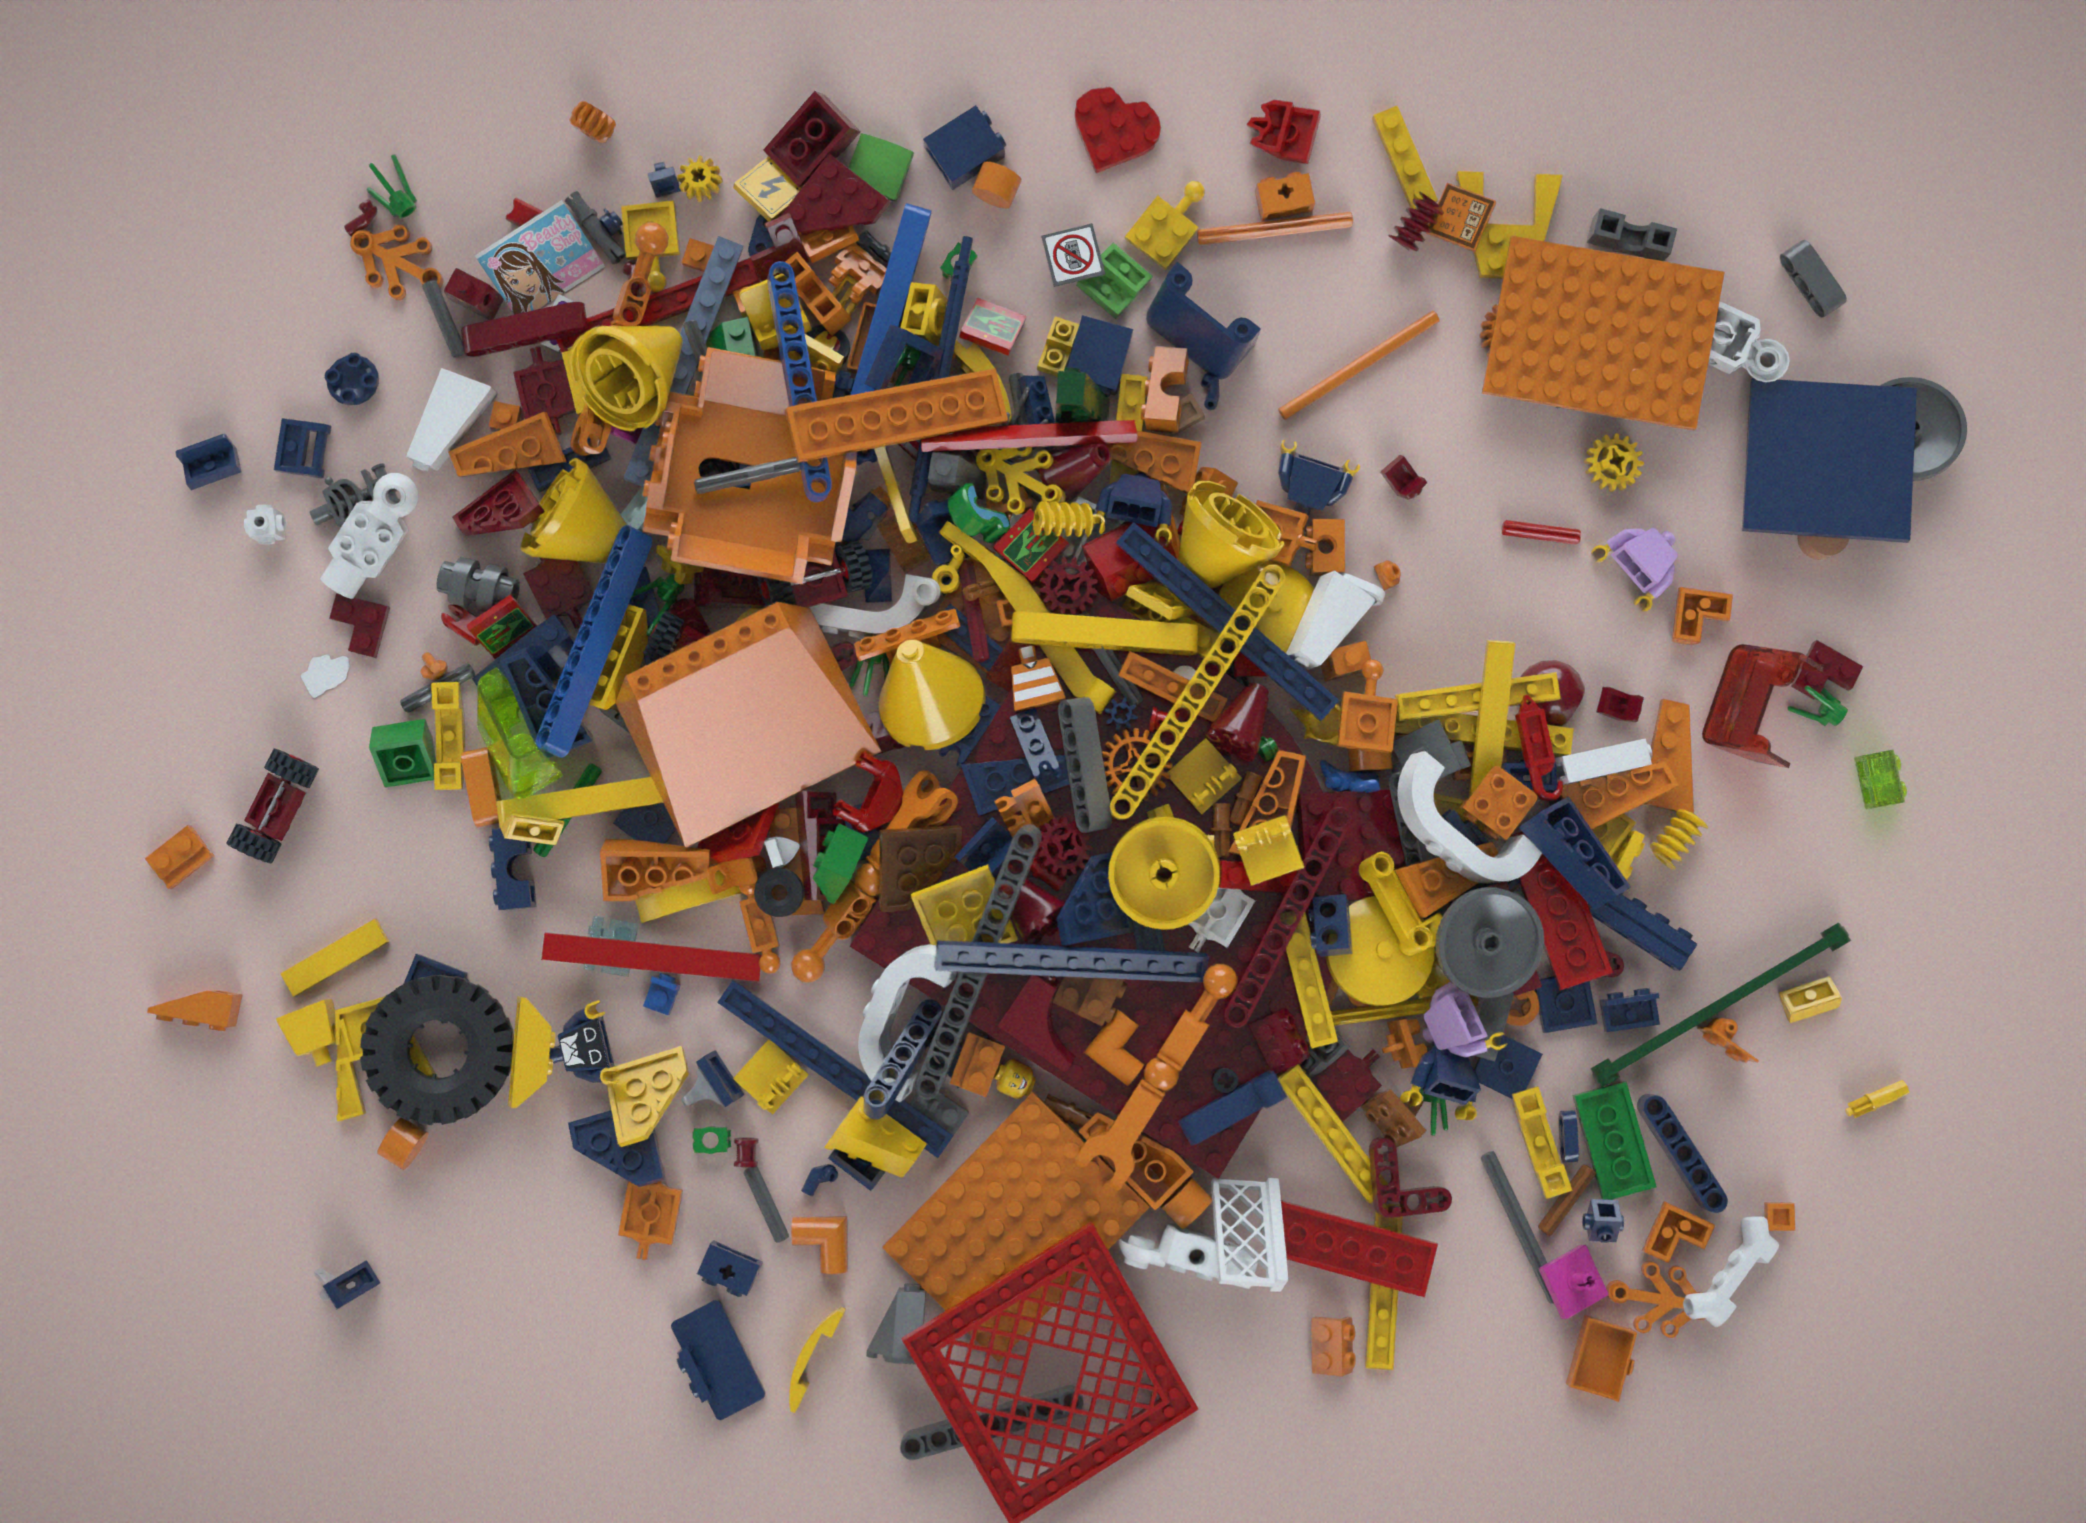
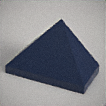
M890 549L866 550L873 578H871V587L865 589V602H892Z

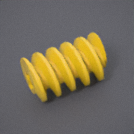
M1041 501L1034 513V534L1039 535L1041 529L1044 528L1045 535L1049 536L1052 528H1054L1056 536H1060L1062 529H1064L1066 537H1069L1074 529L1076 537H1080L1083 530H1085L1086 537H1089L1094 523L1092 509L1087 503L1079 505L1073 502L1069 505L1067 502L1059 504L1056 501L1050 503Z
M1679 809L1676 812L1678 818L1673 817L1670 819L1671 826L1663 828L1665 835L1658 834L1656 836L1658 843L1652 842L1650 844L1653 855L1672 870L1676 869L1671 862L1673 859L1679 862L1682 861L1678 852L1689 853L1685 844H1696L1691 836H1702L1698 829L1699 826L1708 829L1707 824L1701 818L1683 809Z

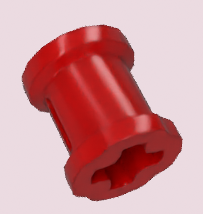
M1153 707L1149 731L1158 730L1162 724L1161 721H1164L1168 713L1158 711L1157 708ZM1175 712V718L1179 721L1180 712Z

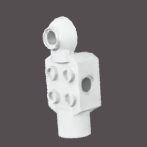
M1721 301L1719 302L1708 365L1728 374L1743 367L1756 380L1772 382L1785 374L1790 361L1787 350L1778 341L1771 339L1757 340L1760 337L1761 331L1760 319ZM1760 357L1769 358L1772 364L1771 367H1764L1760 363Z
M389 473L382 476L375 484L373 501H360L356 503L328 547L333 559L320 580L330 589L353 599L367 577L376 578L381 574L408 532V528L401 517L409 514L418 502V490L415 483L408 476L400 473ZM391 488H395L401 493L399 503H394L389 499L388 492Z
M1167 1224L1166 1229L1163 1231L1159 1249L1154 1247V1241L1144 1237L1130 1235L1129 1240L1119 1239L1121 1252L1125 1256L1124 1263L1147 1269L1148 1264L1164 1267L1165 1263L1170 1265V1269L1186 1273L1188 1269L1197 1273L1196 1276L1212 1281L1213 1277H1215L1219 1281L1215 1236ZM1225 1239L1223 1240L1224 1246L1232 1253L1239 1247ZM1244 1249L1235 1255L1246 1267L1254 1260ZM1192 1250H1202L1198 1258L1192 1259L1189 1257ZM1231 1261L1225 1265L1226 1275L1238 1276L1242 1272ZM1257 1263L1250 1269L1254 1274ZM1235 1285L1245 1289L1250 1288L1249 1285Z

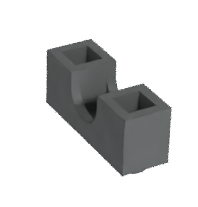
M1602 208L1594 215L1586 243L1659 261H1665L1672 252L1678 228L1651 222L1647 226L1633 225L1625 221L1626 215Z

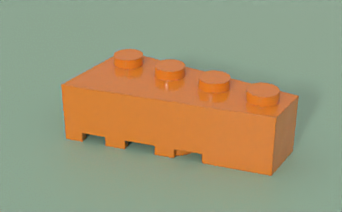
M1278 751L1239 831L1286 815L1290 829L1292 828L1307 759L1305 755ZM1234 840L1229 852L1241 855Z

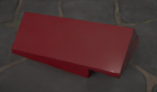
M801 791L795 794L804 900H827L813 880L817 869L813 867V863L819 852L824 853L826 847L822 843L828 831L834 832L838 824L844 826L846 824L843 819H837L833 815V810L836 809V793Z

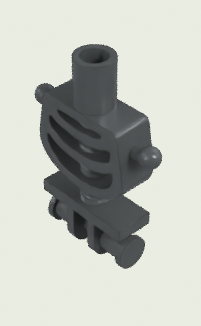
M377 464L371 468L377 477L375 480H373L370 472L366 469L360 471L367 485V488L363 490L348 479H340L334 483L331 477H326L325 484L329 487L324 489L322 493L327 503L310 511L314 523L319 525L334 518L336 524L342 527L348 517L347 509H349L350 514L356 503L373 499V490L376 482L382 476L387 475L385 464ZM352 487L356 493L350 495L344 488ZM391 488L388 492L389 499L394 503H399L400 499H398L395 493L397 489ZM337 492H341L343 494L344 498L342 500L336 494Z

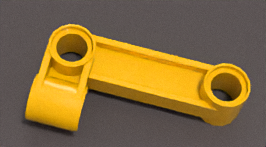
M1379 852L1362 861L1359 866L1360 876L1370 884L1398 937V946L1402 953L1412 956L1436 946V934L1442 919L1441 913L1439 912L1421 922L1394 871L1393 859L1387 853Z

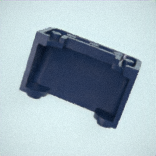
M1177 262L1168 272L1147 310V324L1174 347L1187 348L1189 359L1212 376L1216 375L1218 379H1225L1233 373L1255 346L1261 328L1251 320L1243 317L1235 319L1227 328L1186 296L1192 286L1193 278L1191 273Z

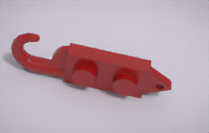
M1526 694L1523 695L1518 714H1515L1525 765L1529 770L1532 788L1537 797L1546 802L1554 801L1562 794L1563 782L1561 780L1557 782V789L1553 793H1548L1544 790L1541 776L1549 773L1553 769L1555 762L1545 711L1540 709L1532 698Z

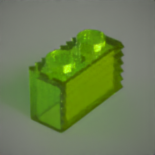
M1894 749L1855 757L1854 760L1856 762L1861 792L1863 793L1865 809L1905 802L1904 797L1907 795V788L1905 783L1900 781L1898 770H1901V761L1899 756L1895 755Z

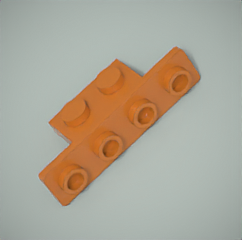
M956 609L944 610L934 616L915 620L911 624L899 628H891L885 633L863 638L854 644L858 661L886 652L889 662L892 664L898 647L907 640H917L935 648H941L937 635L960 627Z

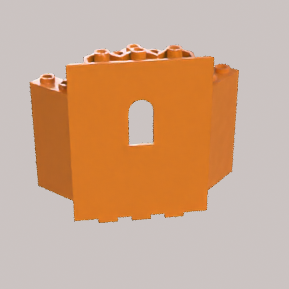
M708 347L706 356H700L698 372H703L702 381H696L694 396L670 392L665 410L656 421L655 425L660 426V433L657 445H651L649 461L654 462L651 480H645L643 496L648 497L643 532L669 536L667 550L672 551L670 561L803 584L807 561L831 565L835 543L842 542L856 471L857 451L827 457L832 486L827 498L821 502H813L806 497L801 470L796 473L751 483L750 489L729 487L697 494L694 480L702 478L699 474V466L704 460L718 459L755 466L796 457L785 412L786 407H789L781 361ZM811 367L817 401L832 399L836 372ZM800 377L792 379L795 386L803 387L806 385L804 379ZM819 459L807 461L811 466L820 465ZM814 482L811 484L814 492L822 493L825 491L821 483Z

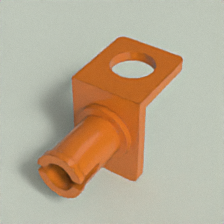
M758 855L753 858L747 857L718 863L707 868L705 872L711 893L714 895L734 886L757 883L756 873L766 869V862L762 856ZM716 871H720L723 874L724 880L721 886L715 881Z

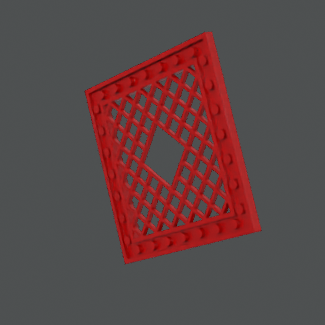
M1089 1222L901 1338L1008 1523L1024 1521L1199 1410L1092 1222ZM1083 1262L1086 1269L1077 1268L1075 1266ZM1072 1271L1086 1274L1082 1289L1069 1286ZM1067 1272L1064 1284L1052 1282V1280ZM1090 1277L1100 1293L1087 1290ZM1049 1286L1062 1289L1059 1303L1045 1300ZM1043 1287L1040 1299L1028 1296ZM1067 1290L1081 1293L1077 1308L1064 1305ZM1086 1295L1099 1298L1096 1312L1082 1309ZM1020 1301L1017 1313L1004 1311ZM1025 1301L1039 1304L1035 1318L1021 1315ZM1104 1301L1113 1316L1101 1313ZM1044 1305L1057 1308L1054 1322L1040 1319ZM1062 1309L1076 1312L1072 1326L1059 1324ZM1081 1314L1094 1317L1091 1331L1077 1328ZM1001 1315L1015 1318L1012 1332L998 1330ZM996 1316L993 1328L981 1326V1324ZM1099 1318L1112 1321L1109 1335L1096 1332ZM1020 1320L1033 1323L1030 1337L1016 1334ZM1117 1323L1126 1339L1114 1337ZM1038 1324L1052 1327L1049 1341L1035 1338ZM1057 1328L1071 1331L1067 1345L1054 1343ZM972 1330L969 1343L957 1340ZM977 1330L991 1333L988 1347L974 1344ZM1075 1333L1089 1336L1085 1350L1072 1347ZM996 1334L1010 1337L1006 1351L993 1349ZM1094 1337L1107 1340L1104 1354L1091 1351ZM1015 1339L1028 1342L1025 1356L1011 1353ZM1112 1341L1126 1344L1122 1358L1109 1355ZM1033 1343L1084 1355L1070 1406L1020 1395ZM948 1345L946 1356L944 1357L941 1349ZM953 1345L967 1348L964 1362L950 1359ZM1130 1347L1139 1362L1127 1360ZM972 1349L986 1352L983 1366L969 1363ZM991 1353L1005 1356L1001 1371L987 1368ZM1089 1356L1102 1359L1099 1373L1085 1370ZM1010 1358L1023 1361L1020 1375L1006 1372ZM1107 1360L1121 1363L1117 1377L1104 1374ZM949 1364L962 1367L959 1381ZM1126 1365L1139 1367L1136 1381L1122 1379ZM967 1368L981 1371L978 1385L964 1382ZM1143 1371L1146 1372L1153 1385L1140 1383ZM986 1373L999 1375L996 1390L982 1387ZM1084 1375L1097 1378L1094 1392L1080 1389ZM1004 1377L1018 1380L1015 1394L1001 1391ZM1102 1379L1116 1382L1112 1396L1099 1393ZM1120 1384L1134 1386L1131 1400L1117 1397ZM963 1388L976 1390L973 1403H971ZM1139 1388L1152 1390L1149 1405L1135 1402ZM981 1392L994 1395L991 1409L977 1406ZM1158 1393L1160 1399L1155 1401L1156 1395ZM1079 1394L1092 1397L1089 1411L1075 1408ZM999 1396L1013 1399L1010 1413L996 1410ZM1097 1398L1111 1401L1107 1415L1094 1412ZM1018 1400L1032 1403L1028 1417L1015 1414ZM1116 1402L1129 1405L1125 1419L1112 1416ZM1036 1405L1050 1407L1047 1421L1033 1418ZM1134 1407L1143 1408L1132 1416ZM1055 1409L1069 1412L1065 1425L1052 1423ZM976 1411L989 1414L986 1427ZM1074 1413L1087 1416L1084 1430L1070 1427ZM994 1415L1008 1418L1005 1432L991 1429ZM1092 1417L1105 1420L1102 1434L1089 1431ZM1013 1419L1027 1422L1023 1436L1009 1433ZM1111 1421L1120 1423L1108 1431ZM1031 1424L1045 1426L1042 1440L1028 1437ZM1050 1428L1064 1431L1060 1444L1047 1442ZM1069 1432L1082 1435L1079 1449L1065 1446ZM990 1434L1003 1437L1000 1450H998ZM1087 1436L1096 1438L1085 1445ZM1008 1438L1022 1441L1018 1455L1004 1452ZM1026 1443L1040 1445L1037 1459L1023 1457ZM1045 1447L1058 1449L1055 1463L1041 1461ZM1064 1451L1072 1453L1068 1457L1061 1460ZM1004 1458L1016 1460L1013 1474ZM1021 1462L1035 1464L1032 1478L1018 1476ZM1040 1466L1048 1467L1047 1470L1038 1475ZM1017 1481L1025 1482V1484L1019 1486Z

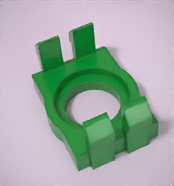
M959 242L948 253L946 260L940 267L942 276L946 279L950 276L952 280L954 267L951 264V260L960 253L961 244ZM971 250L969 258L970 269L978 258V255L973 250Z
M708 1126L705 1128H694L692 1132L694 1153L714 1154L728 1152V1148L731 1147V1140H727L728 1137H731V1130H727V1127ZM708 1132H713L718 1137V1144L714 1148H707L703 1144V1137Z

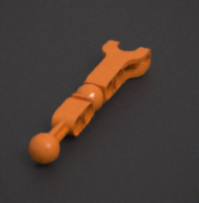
M644 223L635 234V243L640 252L631 279L624 282L621 287L613 313L614 321H611V326H637L643 319L651 293L650 283L647 281L655 256L665 252L669 241L665 228L658 223ZM632 283H636L641 288L640 297L632 294ZM625 308L633 313L631 323L623 318V310ZM586 403L575 424L570 441L571 449L580 456L601 453L606 446L611 431V425L599 418ZM588 437L591 439V440H590V445H588V443H587V438H588Z
M928 770L919 771L904 789L902 806L885 830L940 826L949 819L958 804V799L951 790L939 788V780L932 772ZM928 780V784L921 790L922 783ZM947 798L946 803L939 806L941 801ZM880 837L872 847L870 856L866 857L869 863L863 864L857 869L854 882L849 881V885L845 887L834 904L831 903L824 913L823 922L827 928L811 949L801 950L794 955L791 968L794 977L799 981L810 983L822 976L825 970L823 958L837 938L843 940L851 937L870 912L872 903L877 901L873 896L880 894Z
M1215 964L1209 967L1203 977L1205 991L1191 1013L1185 1010L1157 1054V1057L1147 1063L1144 1077L1111 1128L1106 1132H1098L1089 1136L1075 1159V1164L1084 1168L1095 1156L1105 1155L1110 1157L1116 1169L1110 1181L1112 1189L1119 1191L1132 1174L1135 1167V1155L1132 1147L1165 1096V1091L1172 1089L1176 1085L1179 1071L1209 1026L1205 1022L1208 1015L1219 999L1227 998L1235 992L1238 985V977L1230 966Z

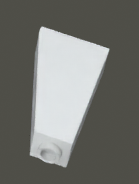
M441 368L406 455L407 458L413 461L412 466L428 472L429 468L438 471L450 456L448 451L458 446L493 401L497 392L491 386Z
M1336 571L1320 576L1286 654L1304 670L1320 666L1374 604L1375 598Z
M1645 738L1555 758L1557 782L1561 780L1563 785L1652 765V749L1647 744Z

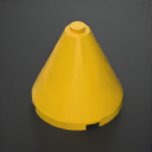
M600 326L592 328L580 336L571 349L570 371L573 382H580L586 394L582 397L583 401L606 423L627 431H635L640 427L647 428L657 421L665 410L683 346L682 337L671 326Z
M574 458L569 462L574 468L570 472L562 469L539 502L545 512L540 515L538 520L533 522L530 534L524 533L520 550L531 557L606 564L618 532L627 524L588 465Z
M1198 481L1187 494L1178 561L1209 588L1214 589L1275 558L1283 548L1284 542L1281 541L1279 544L1278 539L1282 533L1273 520L1249 499L1241 494L1233 498L1223 493L1226 489L1224 485L1211 481Z
M907 640L897 649L880 692L878 708L881 720L893 739L907 747L911 745L924 746L925 750H933L952 745L961 740L976 726L980 720L979 713L982 705L986 701V694L980 675L965 659L917 640Z

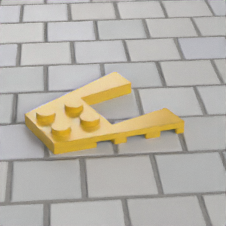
M1457 171L1456 180L1459 183V187L1483 196L1484 172ZM1535 175L1533 225L1487 224L1476 252H1474L1479 278L1503 279L1511 236L1545 240L1563 175Z
M384 997L335 1010L337 1122L366 1113L352 1061L360 1060V1057L363 1056V1048H360L362 1034L365 1033L367 1027L365 1024L371 1012L375 1011L378 1007L377 1004ZM413 1035L410 1043H413V1047H410L411 1059L414 1065L418 1063L419 1066L417 1068L422 1073L432 1077L436 1073Z

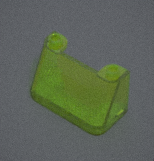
M496 667L484 674L478 681L476 724L509 792L516 798H526L564 775L559 765L555 761L552 762L538 748L535 740L530 735L520 733L513 736L510 728L521 722L518 716L520 708L507 677Z

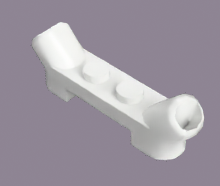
M1744 1217L1741 1220L1743 1243L1730 1254L1727 1265L1714 1276L1711 1287L1706 1293L1686 1295L1683 1301L1684 1311L1691 1319L1705 1318L1714 1327H1718L1736 1309L1737 1306L1729 1298L1756 1262L1769 1263L1779 1248V1242L1769 1235L1768 1220L1765 1217Z

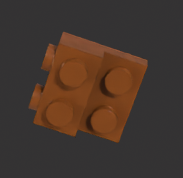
M1064 976L1052 1002L1103 1026L1104 1021L1110 1023L1116 1011L1112 1004L1116 996L1122 998L1128 983L1123 982L1124 979Z

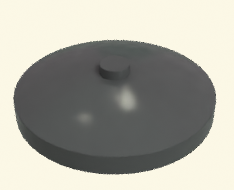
M1916 377L1893 379L1880 385L1917 388L1913 481L1932 478L1950 467L1961 453L1967 437L1966 416L1954 395L1933 381Z
M1494 887L1470 891L1453 902L1444 913L1436 934V955L1445 976L1459 989L1468 994L1483 998L1504 996L1523 986L1536 971L1544 948L1543 928L1534 908L1521 896L1508 890Z

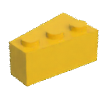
M861 1096L824 1148L831 1151L833 1148L848 1153L849 1158L854 1160L857 1157L871 1162V1166L903 1178L927 1143L887 1114L880 1119L869 1118L864 1112V1097Z

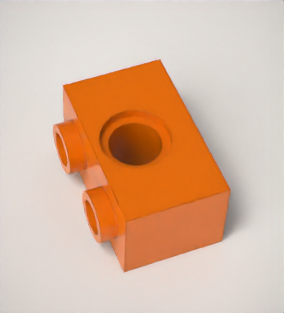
M1312 519L1310 526L1305 528V537L1317 539L1318 543L1327 542L1331 546V552L1328 554L1320 552L1318 545L1315 551L1310 549V553L1305 555V568L1310 569V576H1322L1332 571L1345 573V519Z

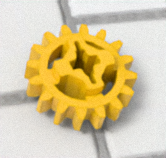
M1615 433L1612 439L1606 434L1602 437V442L1597 439L1592 443L1594 448L1587 450L1586 453L1591 457L1584 460L1585 464L1590 465V468L1585 473L1593 474L1594 477L1590 482L1594 483L1598 480L1600 482L1599 489L1602 490L1607 485L1609 486V492L1615 491L1617 486L1620 491L1626 489V483L1629 486L1635 483L1633 477L1638 478L1641 476L1642 472L1637 468L1644 465L1643 461L1638 460V457L1643 452H1636L1634 450L1638 443L1634 442L1630 445L1628 443L1629 436L1620 440L1618 433ZM1603 450V458L1600 462H1597L1598 455ZM1610 460H1612V461H1617V462H1618V465H1617V466H1616L1615 464H1612V465H1611V464H1610ZM1630 463V470L1628 474L1625 476V474L1627 473L1625 469L1626 465Z

